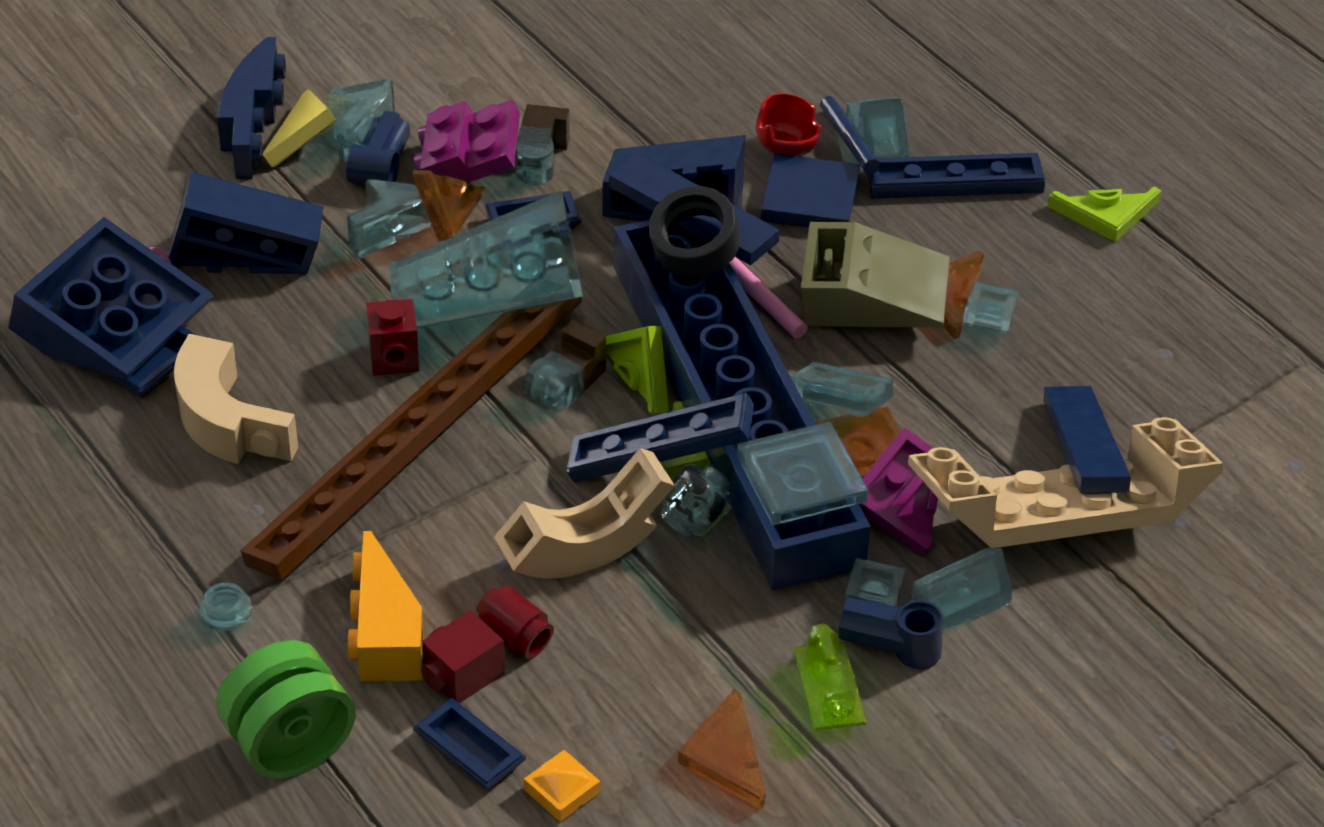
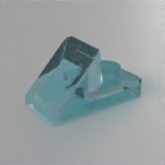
M383 79L337 88L328 92V109L336 118L335 123L332 125L335 126L334 138L337 140L338 159L347 162L352 145L355 143L362 144L374 118L380 117L384 111L395 112L393 81Z
M901 98L867 99L865 101L847 103L846 115L876 158L910 157Z
M367 180V206L347 215L349 249L360 259L434 225L432 190L424 185Z

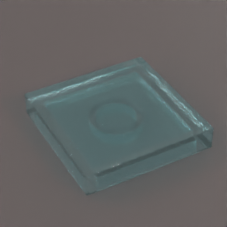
M831 422L737 444V457L772 525L867 502L868 488Z

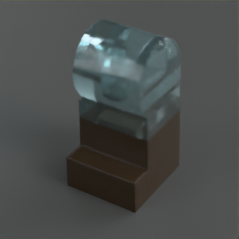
M527 104L516 145V153L518 155L517 177L523 183L542 185L553 178L555 148L567 150L570 139L569 109Z
M571 320L561 330V341L544 358L537 359L529 368L523 382V393L555 411H561L566 408L606 371V337Z

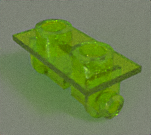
M819 624L814 626L810 630L807 646L794 647L793 649L814 731L866 725V718L845 642H839L837 633L830 629L828 625Z

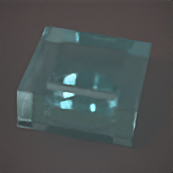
M974 282L964 312L963 325L1008 335L1017 307L1019 291Z
M856 558L845 593L844 605L847 597L854 596L897 606L904 583L906 568Z

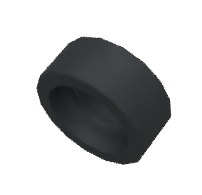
M702 186L681 188L665 196L654 208L649 220L650 239L656 256L664 268L677 276L687 278L710 276L724 269L733 260L741 244L740 226L735 209L725 195L713 188ZM704 215L714 217L721 222L722 228L720 233L711 242L701 247L684 249L675 247L669 242L670 232L678 223L690 217Z

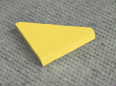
M308 89L301 95L262 155L271 167H276L334 124L336 118L328 107Z

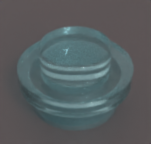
M225 582L213 585L206 591L200 603V616L204 624L219 631H229L242 626L248 621L252 613L249 596L240 586L234 583Z

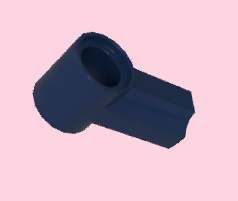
M384 111L380 117L373 119L362 144L355 143L352 145L346 165L348 182L393 189L399 173L400 155L410 136V124L404 121L399 113Z
M854 596L847 597L839 625V639L896 652L899 661L913 669L929 668L935 665L941 658L943 614L941 609L935 604L928 601L915 600L906 603L902 607H897Z

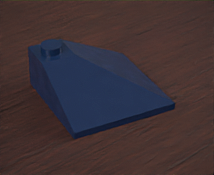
M103 217L14 294L8 329L47 356L127 380L213 299L214 294Z

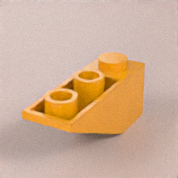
M363 531L362 552H353V582H360V590H351L350 594L351 621H358V629L348 630V659L358 660L360 681H422V640H424L422 607L371 531Z

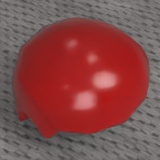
M778 93L767 96L761 103L755 125L760 143L772 154L799 157L809 154L819 140L822 127L821 124L816 125L815 106L797 95Z

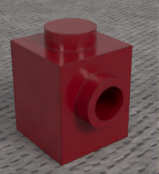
M413 299L366 303L373 376L420 371Z
M471 610L448 625L435 629L426 639L422 640L423 665L421 666V673L425 682L433 691H441L449 699L453 698L458 703L466 700L505 674L504 640Z

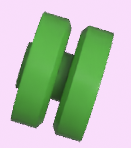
M298 640L274 642L251 653L228 674L222 682L215 700L218 718L229 734L239 743V749L252 768L262 777L277 780L298 776L323 763L348 738L356 719L354 701L332 675V671L311 644Z

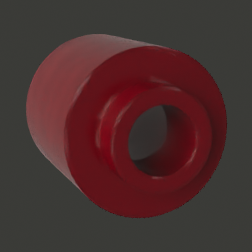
M503 586L498 590L496 588L489 590L478 603V617L504 640V647L516 656L522 654L528 659L534 658L544 650L552 638L554 627L548 622L547 614L510 586Z

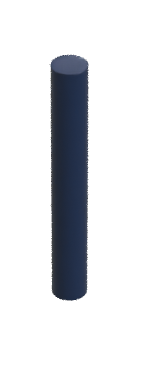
M833 96L824 97L820 102V107L865 173H876L880 168V162L836 99Z

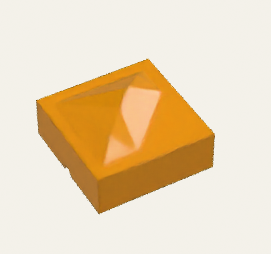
M563 750L524 778V791L561 822L578 810L581 805L583 806L600 793V780L568 752Z

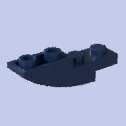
M276 37L264 39L241 61L225 86L219 103L217 124L221 151L233 152L236 179H253L254 162L262 161L263 154L261 134L257 135V133H264L265 123H275L276 106L284 105L283 80L278 79H286L285 54H277Z

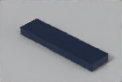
M640 153L635 154L609 174L610 188L651 211L654 210L665 196L681 188L698 186ZM732 204L740 226L741 244L735 257L751 266L779 242L780 230ZM704 215L690 217L677 224L707 242H711L720 233L722 228L719 220Z
M1038 153L877 158L880 162L879 170L874 174H867L871 199L1044 193L1045 177Z
M1044 387L1043 402L1079 492L1082 494L1129 492L1131 475L1092 387Z
M744 393L573 436L566 473L576 483L620 472L639 448L653 452L659 462L749 441L754 403L748 394Z

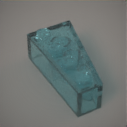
M562 190L391 263L392 299H413L417 329L583 297L579 266Z

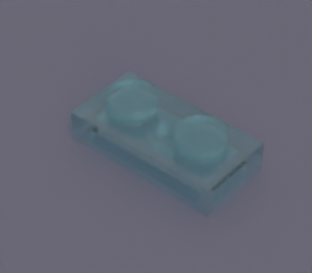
M812 362L791 376L800 396L808 404L816 407L831 406L844 409L849 414L855 416L872 414L877 408L894 397L893 379L822 363Z

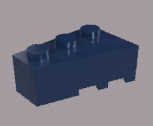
M746 135L615 149L602 183V216L637 222L650 220L653 211L609 187V174L637 153L698 186L717 190L725 195L731 204L741 208Z
M191 172L171 235L167 257L177 269L180 266H207V273H222V267H250V273L308 274L319 243L324 206Z

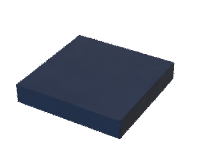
M774 153L761 208V220L809 227L810 222H850L860 175V164Z

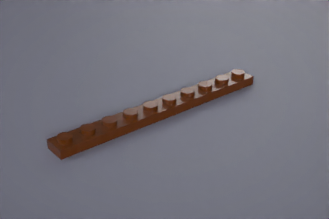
M542 277L241 549L240 552L245 566L283 580L581 304L582 298L579 287Z

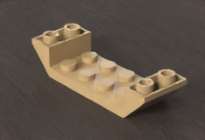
M1165 417L1156 418L1150 423L1132 425L1128 459H1123L1131 475L1130 490L1126 493H1080L1069 464L1055 470L1041 472L1023 470L1012 476L991 478L980 477L955 449L933 448L928 453L909 455L908 459L909 466L948 510L991 548L1172 522L1223 469V462L1185 429L1176 419Z

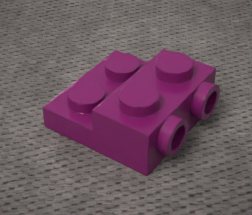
M465 100L451 106H441L435 111L428 113L426 125L418 128V137L423 147L422 153L414 156L415 169L420 178L426 179L434 192L438 194L514 168L520 111L514 101L509 100L498 105H488L474 113Z

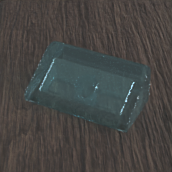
M988 547L916 580L913 587L912 601H928L941 609L943 614V634L1009 604L1012 601V590L1002 548Z

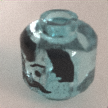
M687 464L673 478L672 482L675 486L661 501L663 509L660 511V515L672 528L688 539L692 534L705 537L710 534L733 506L732 497L726 490L731 485V482L711 464L704 470L697 465Z

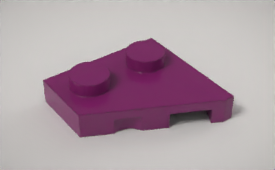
M904 427L852 490V493L867 519L924 558L932 544L933 536H931L938 497L909 466L908 459L909 455L928 453L934 447Z

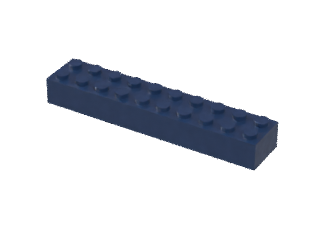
M649 220L614 227V269L642 326H661L665 373L679 402H682L684 408L747 393L754 403L749 441L708 450L706 453L710 460V465L771 589L776 590L865 568L867 564L870 524L730 263L724 269L706 277L687 278L677 276L664 268L656 256L650 239ZM678 225L670 232L668 237L670 244L684 249L698 248L709 243Z

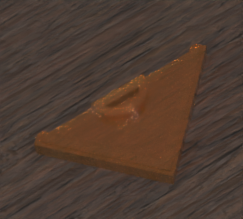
M414 170L412 173L438 241H452L485 194L486 188L465 183L466 181L449 176L436 175L428 170Z
M981 251L950 262L944 328L954 339L961 336L981 273L984 258Z
M733 689L679 750L678 763L761 810L765 805L766 791L741 693Z

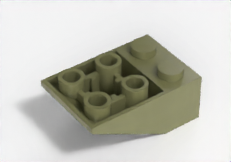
M810 222L801 282L805 324L807 326L944 328L950 256L856 222Z

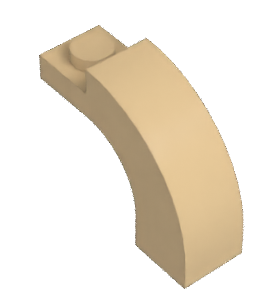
M188 334L177 354L174 378L181 421L192 440L208 453L238 465L246 451L266 457L292 461L298 450L295 414L243 403L231 397L228 393L237 379L233 343Z
M639 448L610 484L591 500L581 505L561 510L547 509L523 501L497 532L494 539L514 572L546 579L571 577L607 565L640 544L657 527L650 514L675 485L655 454Z

